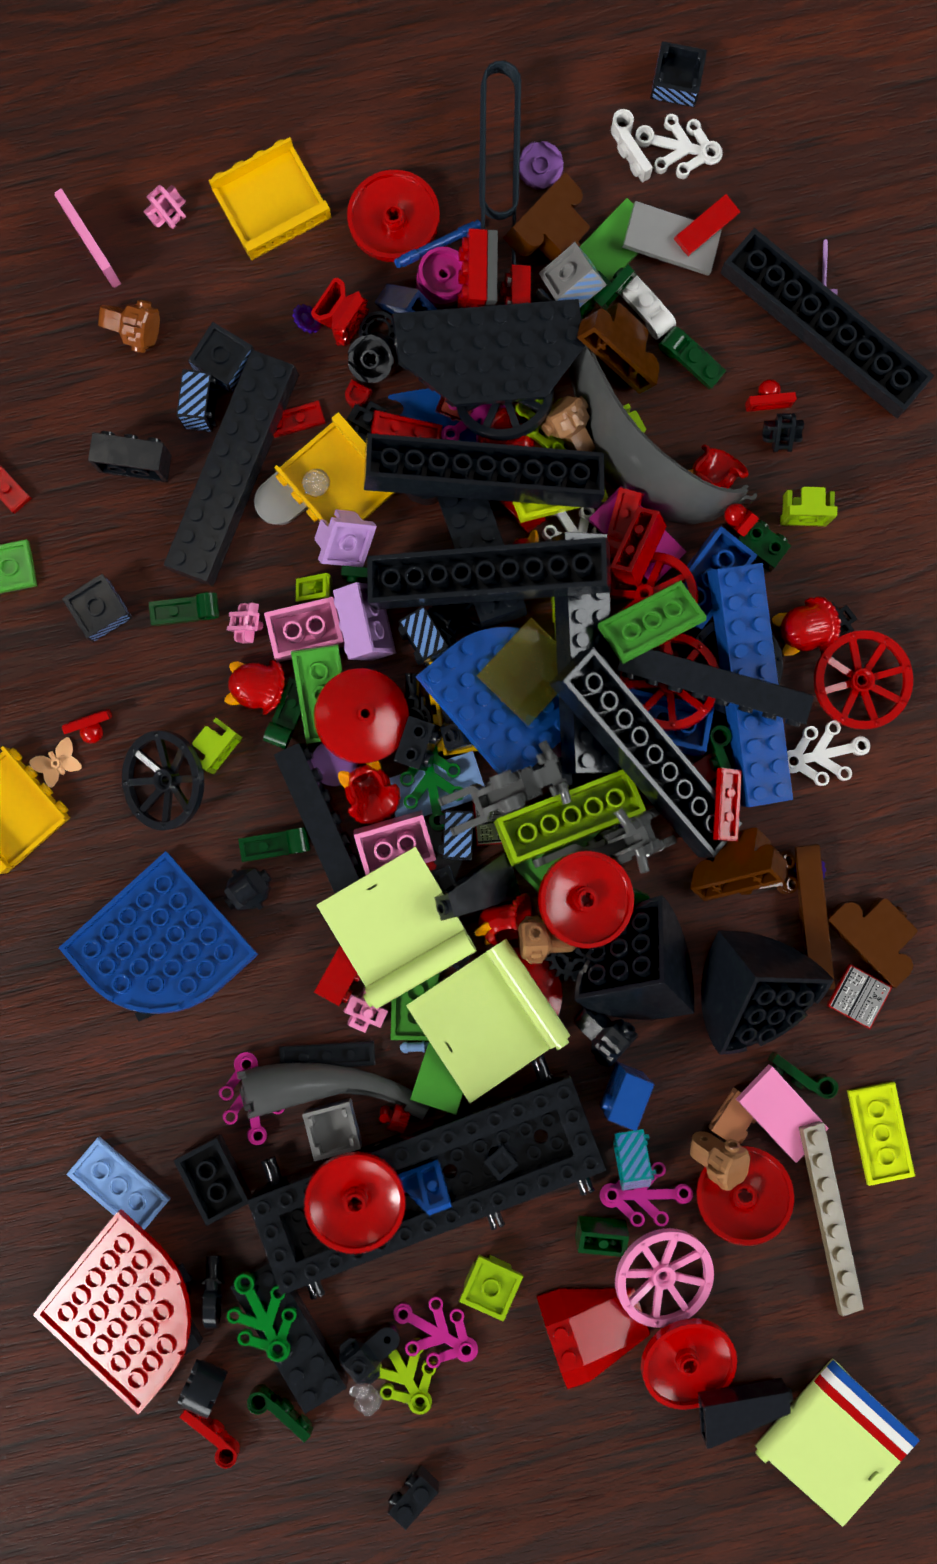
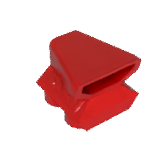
M334 278L311 311L313 319L332 329L337 346L343 345L345 347L359 330L360 323L368 314L369 309L366 307L367 300L361 297L359 291L346 296L345 283L339 278Z

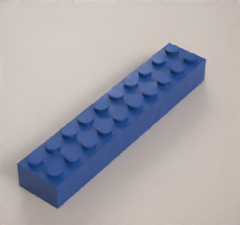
M763 563L708 571L720 668L778 685ZM729 703V706H725L728 729L732 735L730 746L733 769L742 770L740 806L754 807L793 800L783 718L777 716L776 720L762 717L763 712L753 709L752 713L738 710L739 705Z

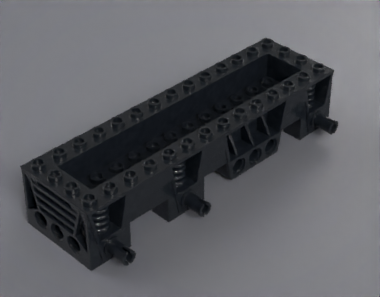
M542 1054L538 1057L540 1066L536 1059L531 1061L537 1079L534 1083L523 1086L524 1091L482 1107L476 1104L468 1108H461V1105H459L457 1115L447 1113L445 1117L434 1120V1125L406 1136L399 1133L364 1146L359 1150L352 1151L372 1154L383 1159L395 1170L397 1175L435 1160L439 1161L442 1172L447 1164H453L457 1168V1173L452 1177L446 1176L443 1172L452 1207L428 1215L408 1194H405V1211L398 1230L385 1244L372 1251L353 1254L340 1252L322 1243L307 1224L305 1215V1194L309 1181L316 1170L304 1175L300 1171L290 1176H282L275 1156L270 1157L269 1160L267 1158L261 1161L268 1182L266 1185L256 1188L250 1199L247 1200L281 1295L307 1286L310 1299H316L317 1295L319 1298L325 1294L320 1282L322 1279L486 1216L490 1229L496 1230L497 1225L494 1219L497 1220L499 1228L505 1225L500 1211L575 1182L581 1196L587 1195L584 1184H586L589 1194L594 1192L595 1188L590 1177L604 1172L606 1169L568 1071L565 1070L557 1074H551L545 1060V1055ZM539 1129L545 1130L548 1134L544 1142H537L534 1139V1133ZM503 1145L516 1160L518 1166L499 1181L484 1163V1160L489 1157L488 1153L492 1147H501Z

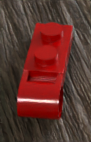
M619 487L607 532V540L610 544V558L614 559L637 508L641 506L644 493Z
M183 1409L179 1418L218 1448L215 1453L217 1465L221 1468L232 1467L240 1452L238 1441L227 1433L224 1425L219 1420H212L209 1416L205 1419ZM223 1449H229V1450H231L232 1453H233V1456H230V1457L225 1456V1455L222 1453V1450H223Z

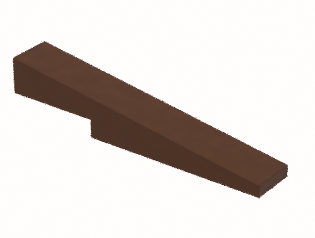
M820 845L795 846L801 938L804 940L805 955L819 964L834 979ZM834 981L829 989H835Z

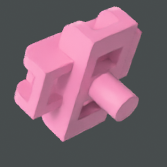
M158 185L147 196L151 205L143 212L154 226L160 227L166 222L170 228L174 229L176 227L175 224L186 217L180 209L184 205L185 200L173 185L167 190ZM176 212V214L170 219L169 216Z
M241 603L238 606V612H229L230 622L229 626H227V631L235 632L234 640L243 644L253 643L255 631L262 630L263 623L259 621L260 613H258L259 604Z
M363 988L359 997L351 994L349 1002L343 1010L344 1013L351 1015L347 1023L348 1026L364 1033L369 1024L381 1028L388 1012L383 1007L376 1009L374 1006H368L363 996L366 993L365 988ZM379 1011L378 1014H377V1016H376V1018H375V1020H374L373 1018H374L376 1012Z

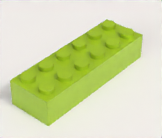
M622 769L569 790L572 800L570 803L563 804L559 794L497 818L494 821V825L511 866L619 824L620 821L614 812L623 808L629 819L646 811L635 783Z

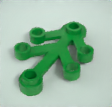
M435 745L433 763L445 770L450 778L459 777L461 773L459 765L449 763L439 756ZM432 763L427 771H425L424 777L412 794L404 798V805L407 809H415L418 806L419 799L428 788L432 809L429 824L434 831L441 832L444 830V824L436 825L434 823L436 817L445 815L442 813L438 801L437 786L448 794L463 788L452 785L436 774ZM410 767L407 772H403L400 776L401 784L405 787L413 785L414 777L419 770ZM456 767L458 772L452 775L449 773V769ZM404 776H411V781L409 783H404ZM464 797L457 799L455 801H461ZM408 799H415V804L413 806H408Z
M242 1272L237 1276L234 1286L238 1293L246 1295L256 1317L242 1313L239 1307H232L227 1313V1320L232 1324L240 1323L261 1330L267 1338L263 1339L253 1336V1332L250 1329H243L238 1335L240 1345H250L265 1350L268 1358L274 1362L284 1361L290 1353V1343L287 1341V1336L291 1323L296 1319L297 1311L292 1306L284 1308L281 1315L283 1322L277 1335L273 1328V1323L280 1301L285 1297V1294L276 1296L274 1290L279 1288L277 1284L274 1285L270 1293L271 1300L266 1313L254 1289V1276L249 1272ZM241 1279H249L250 1284L247 1286L243 1285ZM233 1311L237 1312L239 1318L233 1319L230 1313ZM291 1311L294 1317L287 1318L285 1312ZM248 1334L250 1340L244 1341L241 1335ZM281 1345L283 1350L281 1352L275 1351L274 1346Z

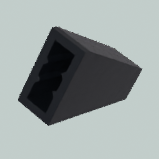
M505 852L490 857L435 897L436 909L441 921L514 900L521 894L513 866H511Z
M782 1378L698 1392L700 1431L707 1449L714 1448L790 1414V1403L793 1402L791 1388L786 1387Z

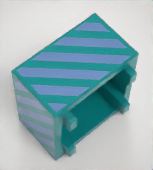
M644 1129L615 1133L613 1146L622 1191L650 1187L652 1180L655 1179L656 1170H651L647 1150V1140L650 1138L649 1134H644Z

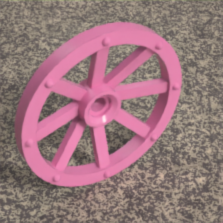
M666 1228L649 1232L633 1242L620 1259L615 1276V1288L618 1299L628 1315L646 1326L663 1328L673 1322L689 1319L703 1306L711 1292L714 1280L712 1259L704 1245L695 1236L686 1231ZM669 1240L661 1261H657L648 1246L660 1241ZM678 1241L685 1242L696 1249L670 1263ZM640 1252L644 1253L652 1265L650 1269H629ZM699 1258L702 1260V1278L675 1272V1270ZM626 1278H649L628 1299ZM675 1281L700 1286L698 1292L688 1304L685 1303L673 1285ZM655 1285L652 1314L649 1315L636 1309L634 1305ZM668 1289L681 1309L674 1313L660 1316L663 1290Z

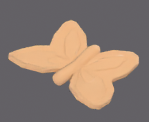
M68 737L61 740L57 745L56 756L53 751H50L48 755L51 759L46 756H36L29 761L30 766L35 771L43 773L44 780L49 787L55 786L59 780V775H64L65 770L73 772L82 769L80 762L72 756L73 744Z

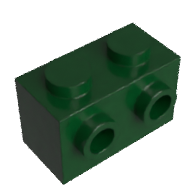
M760 519L745 536L740 535L738 538L739 541L757 554L754 561L763 563V568L769 572L777 566L791 547L787 543L786 537L779 533H773L769 530V526Z
M579 1215L575 1232L578 1253L622 1257L627 1250L629 1241L626 1220Z

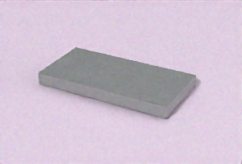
M635 201L622 248L709 276L722 229L688 257L674 238L694 220Z

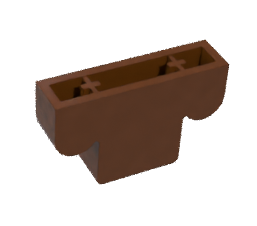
M565 172L507 232L503 239L521 256H529L539 248L551 262L574 242L580 247L581 244L578 241L590 227L574 210L583 198L579 186Z
M617 303L608 310L599 309L580 322L577 338L638 394L657 385L659 363L652 353H646L645 351L648 329L621 303Z
M757 827L739 831L738 842L727 841L715 856L713 862L704 860L695 867L690 889L703 901L785 882L787 860L770 845L771 841Z
M878 898L864 912L856 903L842 902L827 914L828 925L887 985L897 988L910 975L913 970V961L909 956L898 952L917 934L918 930L906 918L908 915L898 905L895 907L886 898Z

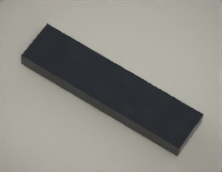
M374 1041L279 1046L280 1063H322L345 1067L375 1065Z

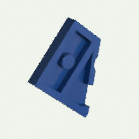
M438 1160L398 1174L404 1191L428 1215L452 1207Z

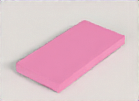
M59 189L55 192V197L111 286L114 288L119 286L121 283L63 190Z
M769 1064L736 1098L745 1110L796 1163L804 1155L799 1127L818 1121L823 1122Z

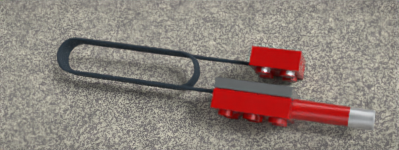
M503 60L489 64L484 72L480 86L479 202L481 207V229L469 228L467 237L462 239V247H459L458 260L462 262V268L458 273V284H461L462 288L461 293L458 294V307L461 308L494 306L497 302L498 230H485V214L495 220H503L512 215V227L516 224L520 171L521 76L513 64ZM495 73L508 76L514 83L513 203L512 208L505 212L494 211L485 202L487 78ZM513 248L510 271L505 273L504 282H501L500 295L504 296V304L501 305L530 303L531 266L515 265L516 251Z

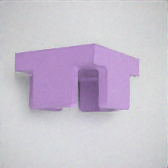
M336 509L334 512L336 517H331L330 523L323 519L320 520L315 535V541L321 548L318 560L321 564L363 567L377 526L372 521L362 520L354 511Z

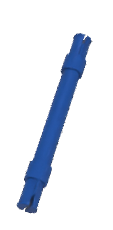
M479 220L472 221L418 249L406 252L401 257L394 259L396 267H405L418 261L419 258L423 257L431 249L444 247L459 239H463V237H467L469 228L481 229V222Z

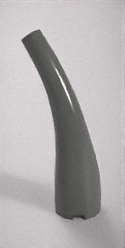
M278 1063L256 1066L237 1072V1079L242 1080L243 1086L239 1088L244 1110L248 1111V1119L345 1093L371 1096L393 1104L402 1105L403 1111L410 1113L411 1116L421 1121L430 1106L410 1100L413 1090L385 1077L356 1068L322 1063Z

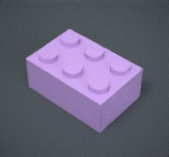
M356 582L333 590L334 605L338 611L339 628L343 633L344 650L348 659L373 661L395 654L396 651L386 609L375 610L368 603V584Z

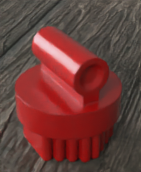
M395 1104L393 1110L388 1106H382L379 1120L382 1123L388 1122L387 1130L404 1133L410 1113L403 1111V1106Z

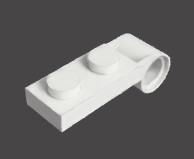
M620 109L613 116L611 134L618 143L617 148L620 155L630 163L633 175L639 177L643 183L650 178L653 167L631 135L634 121L633 114L629 110ZM622 122L625 123L627 126L621 127L617 123Z
M638 276L621 292L622 298L642 318L648 332L654 339H659L670 331L673 326H676L675 318Z

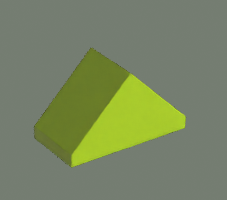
M329 573L296 579V602L308 603L332 597V578Z

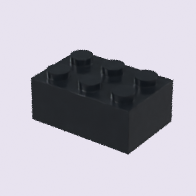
M101 431L100 433H92L88 461L99 473L168 482L172 455L164 443L157 438L149 437L147 440H141L131 434H124V437L115 436L114 433L109 431Z
M221 1133L182 1153L173 1160L206 1226L248 1204L247 1200L250 1199L252 1193Z

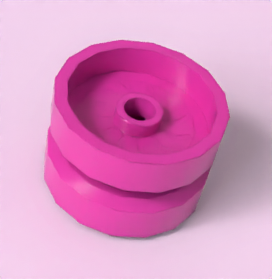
M436 247L429 250L422 257L416 276V289H419L436 308H448L456 305L458 294L461 293L462 285L458 284V273L462 268V262L458 260L459 252L450 247Z

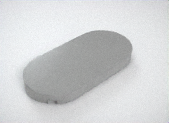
M276 472L258 488L254 504L258 515L266 523L286 525L296 519L307 507L303 502L299 505L291 496L293 490L288 485L282 486L275 477L278 474Z

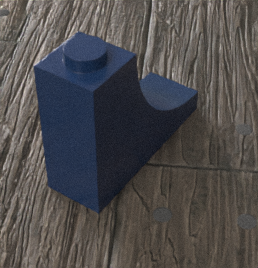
M386 284L374 302L383 312L391 316L393 313L438 310L419 289Z

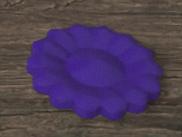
M305 304L297 305L293 309L294 313L292 314L294 322L304 332L308 331L310 334L313 332L317 333L321 328V323L313 319L311 315L313 308Z

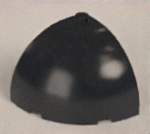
M663 895L636 904L628 925L616 939L606 945L588 950L583 970H579L574 1000L597 1013L625 1019H664L694 1014V983L690 956L683 931L672 907Z
M718 930L705 961L701 982L702 1013L706 1030L713 1046L719 1055L744 1052L747 1051V1047L758 1043L759 1046H762L777 1039L800 1023L808 1015L806 1011L814 1002L819 1004L831 987L834 979L814 960L780 941L749 932Z

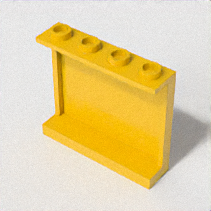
M290 137L285 140H278L272 147L256 152L253 157L246 161L235 163L231 169L225 172H218L209 180L214 195L251 261L332 218L327 202L323 201L297 155Z
M338 412L331 418L332 423L281 467L277 465L274 467L278 473L275 476L283 487L288 485L293 490L291 496L299 505L302 502L308 508L306 513L314 522L317 520L320 522L323 519L330 523L331 517H336L334 515L336 509L354 511L364 520L395 494L393 492L364 490L366 443Z
M2 746L0 748L2 750L0 753V874H7L71 817L66 813L69 811L68 808L60 800L56 801L51 796L53 791L45 783L41 784L35 778L38 776L35 770L29 765L25 766L20 761L22 759L20 753L14 748L10 749Z

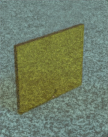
M530 618L476 675L527 726L532 723L557 695L556 691L550 686V683L558 675L556 641Z

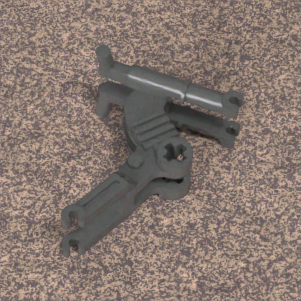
M547 740L538 744L543 753L536 755L539 764H544L545 767L533 771L532 766H528L513 773L511 770L489 778L488 787H483L476 783L438 798L440 806H443L471 794L480 817L450 828L452 836L492 820L494 811L497 809L505 814L525 806V801L542 795L541 788L551 783L553 787L549 789L553 797L560 794L563 804L572 802L567 779H563L557 764L559 762L557 755L553 752Z
M655 807L631 819L621 808L614 812L623 828L619 829L618 826L599 833V841L596 838L588 841V846L586 847L576 843L547 856L545 855L533 860V864L537 868L572 852L594 851L611 857L620 865L632 860V856L636 855L641 874L650 871L647 861L648 856L677 843V839L674 834L660 841L659 838L656 839L650 825V819L661 813Z

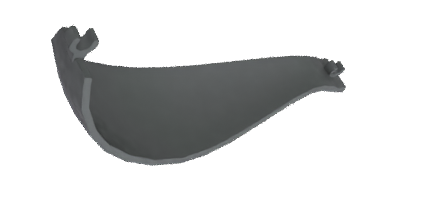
M540 288L531 303L554 300ZM585 345L568 368L574 396H582L588 404L586 410L590 418L585 428L595 446V450L592 452L604 453V477L616 490L622 486L626 489L644 493L641 502L643 508L659 511L666 521L690 525L713 521L723 516L729 505L734 503L749 505L757 498L756 493L752 496L746 494L749 491L747 490L748 485L733 490L718 487L704 481L660 450L628 415L610 386L594 353Z

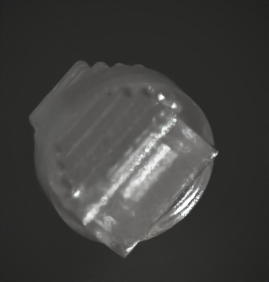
M311 469L308 471L302 481L305 493L314 497L323 495L330 486V479L326 472L321 469Z
M373 1385L367 1387L355 1386L349 1390L350 1395L356 1397L353 1404L354 1408L365 1416H372L375 1413L374 1411H377L382 1404L383 1397L378 1394V1390Z

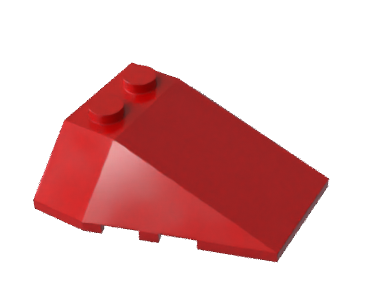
M615 1287L604 1289L557 1288L536 1296L567 1389L590 1382L650 1335L646 1325L637 1322L625 1311L618 1299ZM626 1287L628 1299L636 1292L634 1287ZM638 1301L634 1305V1307L642 1312L640 1303Z

